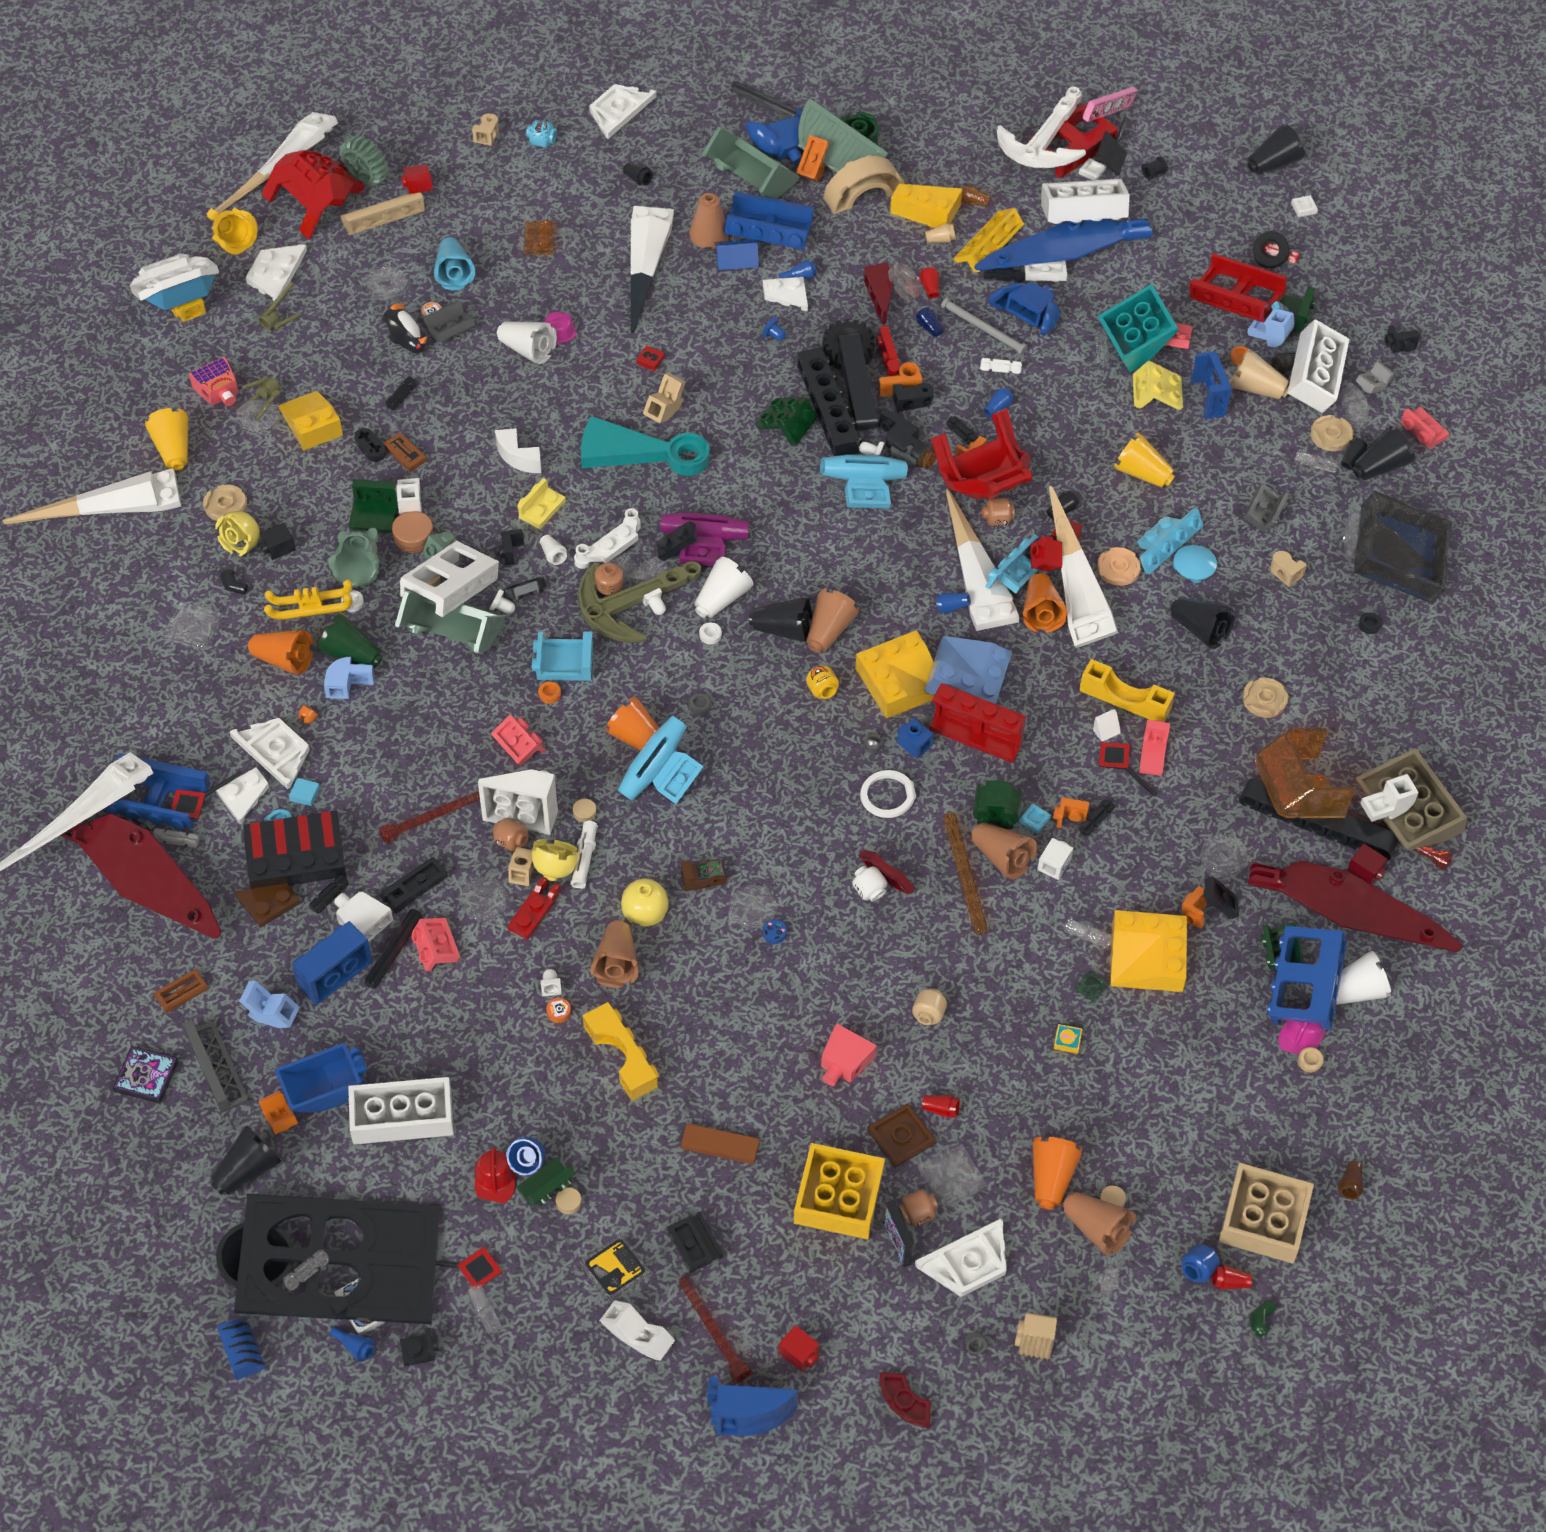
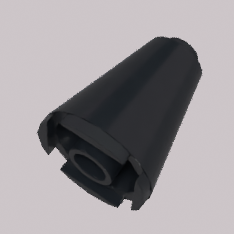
M1283 124L1279 126L1248 157L1247 166L1252 173L1261 174L1303 159L1305 151L1303 146L1299 147L1298 141L1300 138L1289 125L1284 126Z
M1393 426L1386 428L1355 460L1352 471L1358 479L1368 480L1409 465L1415 460L1414 452L1410 454L1408 449L1411 447L1410 442L1399 429L1392 430Z
M802 597L754 608L753 612H750L749 624L756 631L806 642L810 628L809 619H812L811 602L809 599Z
M1181 597L1175 600L1170 608L1171 615L1176 621L1212 649L1220 647L1222 644L1218 643L1222 637L1227 639L1233 628L1235 616L1231 615V612L1234 611L1228 606Z
M245 1126L211 1176L214 1180L211 1186L220 1195L224 1192L230 1195L279 1165L282 1160L250 1127Z

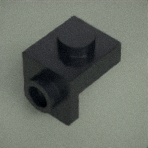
M1394 325L1388 327L1387 334H1385V344L1390 346L1393 353L1410 352L1417 348L1420 335L1417 330L1397 333Z
M522 529L501 532L502 545H498L500 558H505L506 565L514 564L512 547L524 545Z

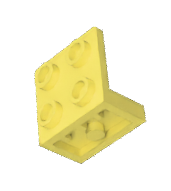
M1149 360L1133 374L1135 407L1143 408L1155 398L1178 410L1183 408L1181 376Z

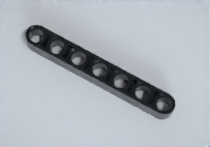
M1255 778L1248 779L1239 798L1242 806H1250V809L1265 815L1271 814L1273 818L1288 824L1291 822L1294 826L1311 833L1314 831L1315 834L1334 841L1335 839L1337 843L1355 850L1356 848L1360 849L1365 844L1386 857L1387 861L1392 858L1399 841L1394 833L1388 829Z

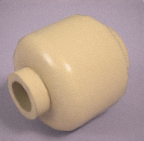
M937 989L922 990L917 995L912 1008L914 1017L923 1025L938 1024L942 1020L947 1008L946 998Z

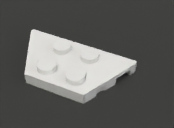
M614 84L589 106L590 113L605 137L609 139L656 98V91L650 90L649 93L639 92V88Z
M306 245L261 250L246 276L247 284L257 288L263 295L268 294L274 302L292 280L307 251Z
M280 718L269 720L266 723L250 725L251 729L237 732V729L230 731L233 740L287 789L291 788L310 750L309 745Z
M1002 1219L916 1260L915 1266L960 1297L1006 1275Z

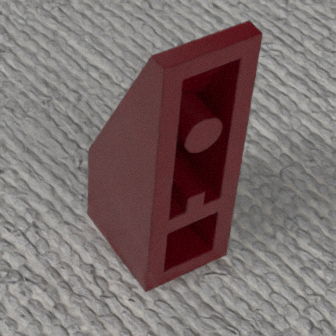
M888 262L864 267L863 281L882 324L887 322L893 282H896L895 272L890 269Z

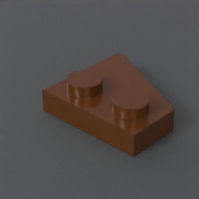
M287 883L235 892L236 898L260 928L301 903L298 896Z

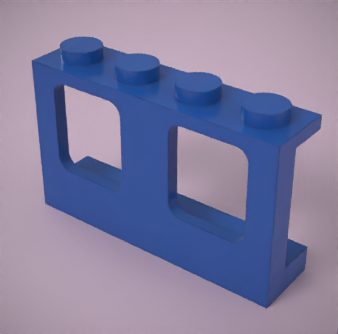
M735 191L730 214H727L724 234L804 250L812 223L814 207Z
M119 753L116 760L120 759L126 754ZM138 757L150 765L153 774L148 776L144 782L138 784L149 787L143 804L118 799L102 809L108 814L115 815L119 813L134 820L141 818L157 825L164 823L176 829H191L195 819H190L188 813L162 808L167 794L170 792L175 793L176 789L206 792L210 785L208 774L205 771Z
M1285 926V932L1281 934L1279 940L1281 954L1277 956L1275 962L1277 975L1276 979H1273L1271 983L1273 997L1272 1001L1268 1002L1267 1015L1270 1016L1274 1025H1279L1280 1020L1320 1024L1323 1030H1332L1347 946L1346 936L1343 931ZM1295 938L1321 940L1319 959L1316 964L1290 962ZM1287 982L1313 985L1311 1004L1308 1009L1282 1007Z

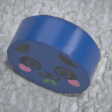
M770 920L763 926V938L770 944H779L785 940L787 928L782 921Z

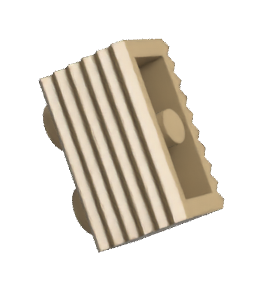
M1026 1312L1024 1320H1019L1016 1332L1015 1346H1019V1354L1035 1356L1036 1358L1040 1356L1041 1359L1045 1357L1048 1360L1054 1343L1057 1317Z

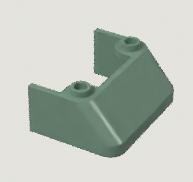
M719 126L702 153L705 157L717 163L715 166L720 170L726 172L728 169L758 188L762 197L777 199L795 185L800 178L798 174Z
M404 591L395 626L409 627L410 632L422 635L423 631L439 634L467 643L471 647L470 651L484 654V652L490 650L503 626L505 615L464 602L444 617L435 614L436 602L414 591Z

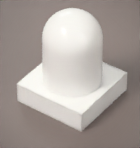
M880 441L879 445L876 446L869 442H862L859 450L864 455L879 456L884 443Z
M660 588L644 595L643 604L645 606L649 605L657 615H662L666 610V606L661 600L662 591Z
M499 589L489 610L494 611L496 608L506 614L513 613L515 610L514 603L502 597L504 591Z
M548 969L543 973V980H541L542 996L562 995L560 978H557V973L553 969Z

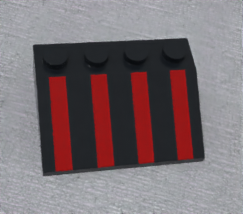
M337 810L243 825L246 862L251 889L284 883L296 885L333 879L340 874L344 877L347 876Z

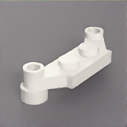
M633 508L626 510L623 523L593 545H578L574 556L575 565L578 568L585 569L590 567L592 562L603 561L608 563L637 542L638 534L636 532L641 528V521L637 510Z

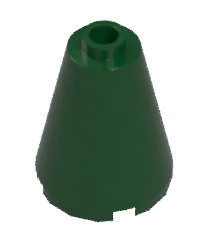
M338 613L332 619L335 624L331 627L327 626L318 643V648L320 649L317 651L336 659L351 657L352 664L373 665L376 668L383 658L381 655L382 650L344 614Z

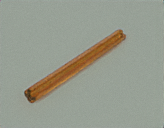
M947 813L944 815L943 821L974 932L976 935L986 934L988 927L955 813Z

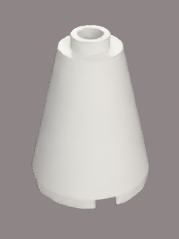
M503 322L497 329L500 342L537 364H543L551 357V355H548L550 350L555 349L556 330L547 322Z
M722 556L716 561L694 603L696 613L702 618H706V616L712 618L748 592L753 586L750 576L745 571L741 573L737 569L739 565L729 558Z
M1374 951L1366 953L1342 969L1336 1005L1382 999L1391 996V988L1383 968L1381 969L1378 964L1376 965L1380 960Z

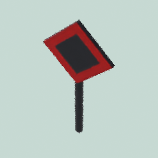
M1101 742L1099 767L1125 769L1152 796L1157 795L1149 785L1128 767L1130 744Z
M242 772L235 773L204 793L176 789L171 810L188 813L190 819L199 820L205 797L241 776Z
M482 1247L461 1263L436 1260V1266L460 1269L475 1291L503 1273L485 1247Z

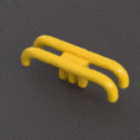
M346 579L343 582V588L320 592L317 587H312V593H310L308 588H303V594H301L300 589H295L294 595L284 597L275 596L272 591L268 590L265 592V598L274 605L298 604L299 609L277 611L271 605H266L264 611L269 617L277 620L342 612L349 609L353 603L350 595L353 589L352 582ZM343 597V602L322 605V600Z

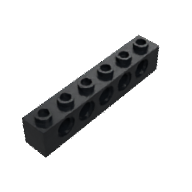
M822 347L797 352V367L833 456L859 453V445L862 443L860 433L855 430L856 426L853 416H849L848 403L843 401L842 389L840 385L837 386L836 374L834 370L830 369L828 355H824Z

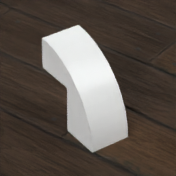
M516 429L495 430L497 449L506 463L524 472L541 473L539 447L518 448Z
M614 1300L600 1319V1322L621 1341L640 1353L658 1361H661L675 1341L664 1327L647 1324L630 1303Z

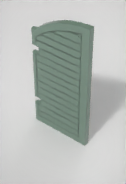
M809 98L799 122L798 147L805 150L810 135L829 141L830 144L823 163L836 173L846 163L868 155L886 158L888 152Z

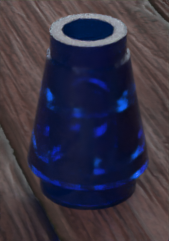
M925 307L916 314L917 323L933 338L943 334L944 330L933 309Z

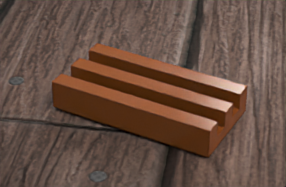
M194 969L153 994L167 1014L209 988L197 969ZM194 978L197 979L194 982L188 984L187 986H182L183 984L189 982ZM180 987L179 989L176 990L175 993L169 995L168 997H166V998H164V999L162 998V996H164V995L168 994L169 992L175 990L176 988Z

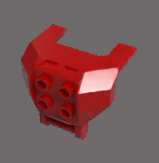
M301 150L285 154L274 165L261 195L269 203H272L281 185L306 207L307 213L299 231L309 240L323 210L329 206H342L349 193L358 194L364 190L365 185L349 174L341 162L333 161L329 156L322 155L316 151Z
M1007 408L992 414L997 432L996 440L959 455H952L946 433L931 438L940 473L949 489L980 500L982 498H994L1003 491L1014 490L1018 485L1032 481V474L1029 471L1031 461L1029 452L1021 450L1017 444Z

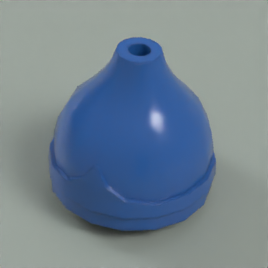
M521 1137L514 1140L506 1153L509 1167L515 1173L522 1176L536 1173L542 1167L545 1160L543 1145L533 1137Z

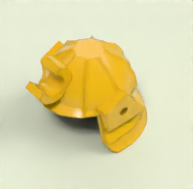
M235 207L232 211L225 210L220 214L212 208L208 211L207 217L214 222L212 226L214 233L212 239L226 252L237 255L254 244L258 227L252 214L247 211H240Z

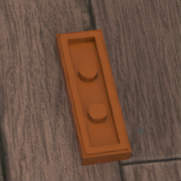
M687 1123L681 1142V1149L754 1165L760 1139Z

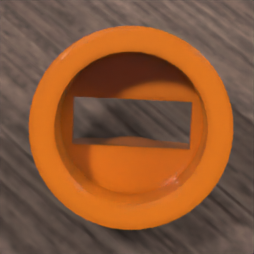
M303 704L298 713L300 721L304 719L305 724L312 723L319 715L305 704Z

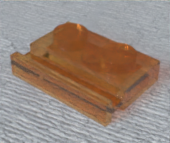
M526 220L524 255H554L555 221H535V223H529V220Z

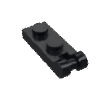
M432 857L381 892L380 897L384 902L390 904V908L394 913H398L407 904L446 879L448 873ZM400 892L402 895L397 898L395 895Z

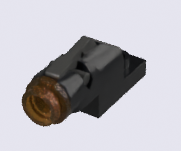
M884 408L880 412L879 426L888 432L886 434V446L891 449V454L917 467L929 468L934 463L936 456L933 449L918 439L919 428L889 409Z

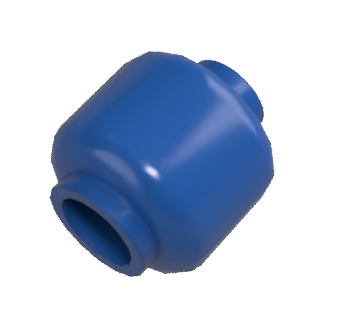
M1204 1244L1195 1245L1182 1258L1183 1273L1191 1281L1206 1282L1217 1271V1266H1220V1260L1216 1251Z

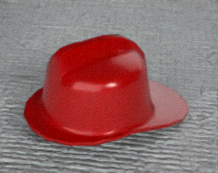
M493 1147L490 1151L482 1154L476 1162L475 1191L480 1199L504 1204L514 1194L515 1172L509 1167L506 1153Z

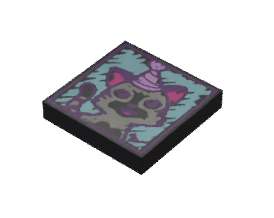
M131 1046L115 1081L113 1091L161 1104L178 1065V1057Z
M894 1200L886 1202L883 1225L904 1268L912 1264L915 1243Z

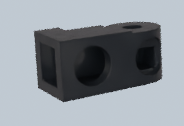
M920 383L917 386L905 388L902 387V384L893 385L892 398L897 412L931 405L934 388L929 383Z

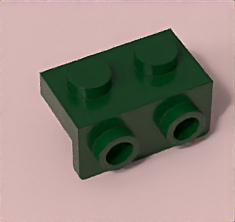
M1294 922L1273 929L1268 924L1263 925L1264 934H1261V939L1264 947L1268 950V954L1265 955L1269 969L1273 968L1276 974L1275 962L1277 956L1281 954L1279 946L1280 936L1284 934L1285 926L1297 927ZM1295 938L1290 962L1305 964L1300 939Z
M555 1158L517 1186V1190L530 1208L536 1203L542 1206L553 1198L550 1194L557 1188L562 1191L573 1182L570 1178L576 1173L571 1166L565 1169L559 1159Z

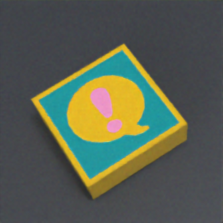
M1058 1024L1054 1049L1078 1054L1082 1029Z

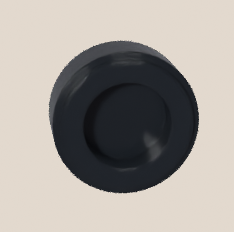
M1374 613L1363 614L1358 623L1360 630L1366 634L1377 633L1382 625L1381 618Z

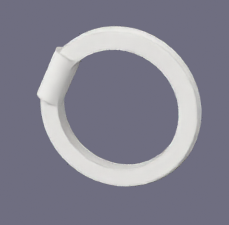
M884 770L876 772L866 779L861 787L860 798L862 804L870 813L883 818H893L904 814L910 809L916 799V792L913 781L897 771ZM884 778L898 780L905 786L906 801L901 806L891 810L875 807L867 796L869 787L875 781Z

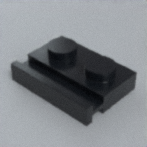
M698 1212L693 1217L689 1216L667 1226V1232L689 1273L713 1263L718 1258H723V1252L701 1212Z

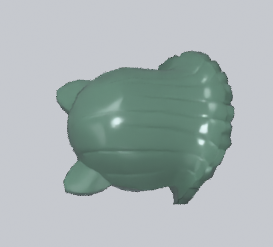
M371 528L366 533L360 531L350 533L341 531L339 533V546L335 554H332L327 561L329 568L333 571L332 575L338 582L343 584L348 579L352 582L353 588H365L366 585L368 586L376 580L379 574V559L376 545L378 532L376 528Z

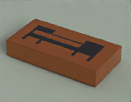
M400 432L383 443L385 450L409 472L427 462V457Z

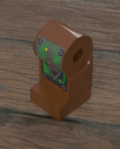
M710 860L697 864H691V861L681 862V877L684 891L709 888L711 886L723 885L727 882L724 863L721 860Z

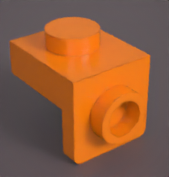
M1198 886L1193 893L1190 892L1182 903V916H1187L1188 924L1200 929L1204 927V912L1202 910L1207 905L1204 897V888Z
M277 1091L259 1100L263 1115L274 1134L286 1131L298 1124L282 1091Z

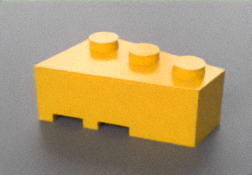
M899 184L891 197L890 213L934 228L945 223L951 224L961 206L963 189Z

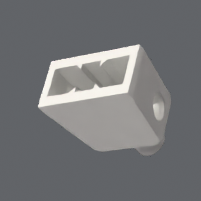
M358 892L351 899L345 893H341L335 899L334 903L339 907L336 912L339 925H344L350 921L368 939V942L393 922L391 909L364 892Z

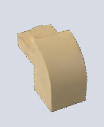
M669 372L665 373L658 393L649 395L643 414L658 423L668 421L683 402V399L680 397L686 381Z

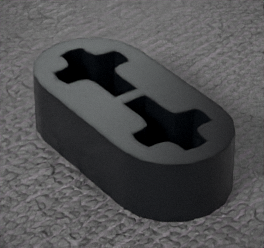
M361 428L355 432L354 438L357 447L370 461L379 462L385 458V446L372 430Z

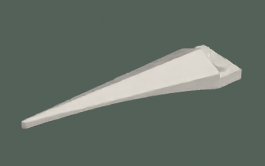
M131 752L111 763L63 813L26 844L0 862V871L135 790V784L144 782L148 776L153 774L150 765Z

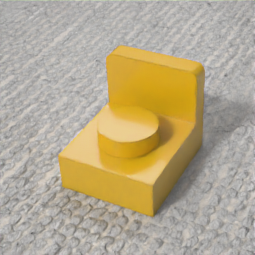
M202 298L171 308L174 316L180 317L182 322L206 313Z

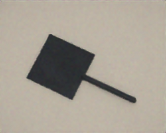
M1127 116L1122 121L1116 140L1108 131H1105L1097 155L1117 176L1120 175L1127 156V152L1119 145L1128 119Z

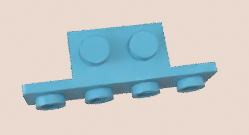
M1193 508L1181 520L1170 517L1161 518L1154 527L1145 532L1137 541L1140 548L1146 549L1140 556V561L1146 574H1151L1203 527L1198 509Z
M1035 534L1030 539L1025 538L1019 547L1010 553L1009 559L1005 557L997 568H993L987 576L989 581L985 587L990 589L999 580L1016 594L1028 583L1029 579L1037 574L1039 570L1031 569V560L1025 554L1031 549V543L1035 542L1038 536Z

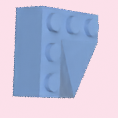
M943 636L924 691L935 695L940 684L943 683L996 704L1012 651L991 642Z

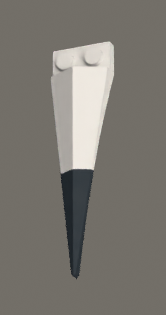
M634 206L631 219V333L635 331L654 273L669 238L673 224L674 209Z

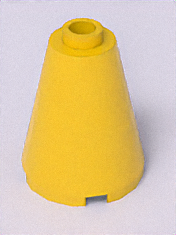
M171 408L157 410L149 415L148 421L145 420L146 429L166 467L174 470H181L188 462L189 419L187 413L182 409H178V412L172 411Z
M1137 432L1135 434L1138 437L1137 440H1130L1118 457L1119 461H1121L1120 464L1117 465L1115 463L1113 468L1162 488L1164 485L1168 487L1175 478V475L1172 474L1174 469L1146 438Z

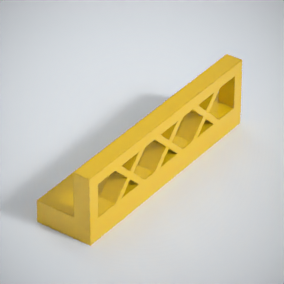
M1010 208L998 211L953 258L954 261L957 263L967 261L975 273L980 272L975 269V264L992 252L1001 249L1024 225L1016 209Z

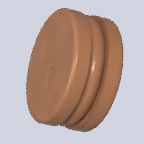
M418 511L402 513L394 520L392 525L394 543L399 549L409 553L423 551L428 536L434 534L431 519L426 514Z

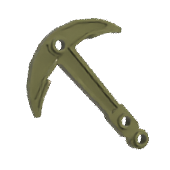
M689 561L683 567L677 566L659 574L656 578L599 599L596 594L595 571L599 567V563L595 562L584 573L578 590L580 611L587 624L604 637L619 642H645L647 635L632 629L623 621L617 623L611 616L643 602L644 595L658 588L662 592H669L687 584L688 580L698 579L701 575V566L695 561Z

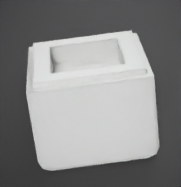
M1115 709L1095 717L1093 731L1101 741L1120 734V726Z

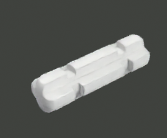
M982 358L980 368L983 371L992 369L993 372L1009 373V371H1012L1014 374H1020L1022 363L1020 361L1010 363V360L1000 359L990 361V358Z

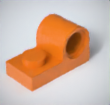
M810 135L796 173L799 176L819 182L824 172L825 165L823 160L830 142Z
M907 362L901 365L899 376L879 378V396H892L893 385L902 384V387L905 388L922 383L919 367L912 362Z

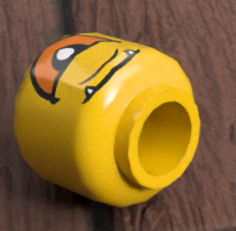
M820 665L812 668L808 673L806 684L816 698L828 699L836 693L839 687V680L830 667Z

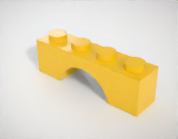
M1093 659L1090 660L1082 674L1079 690L1146 719L1165 722L1172 709L1175 695L1174 692L1157 685L1147 689L1131 687L1115 675L1112 667Z
M607 1002L582 1015L583 1026L595 1045L610 1044L619 1048L625 1054L626 1062L619 1071V1082L631 1101L658 1088L657 1078H659L657 1069L653 1064H648L644 1049L641 1046L637 1047L633 1041L635 1039L629 1027L625 1028L623 1026L622 1017L616 1008L612 1009Z

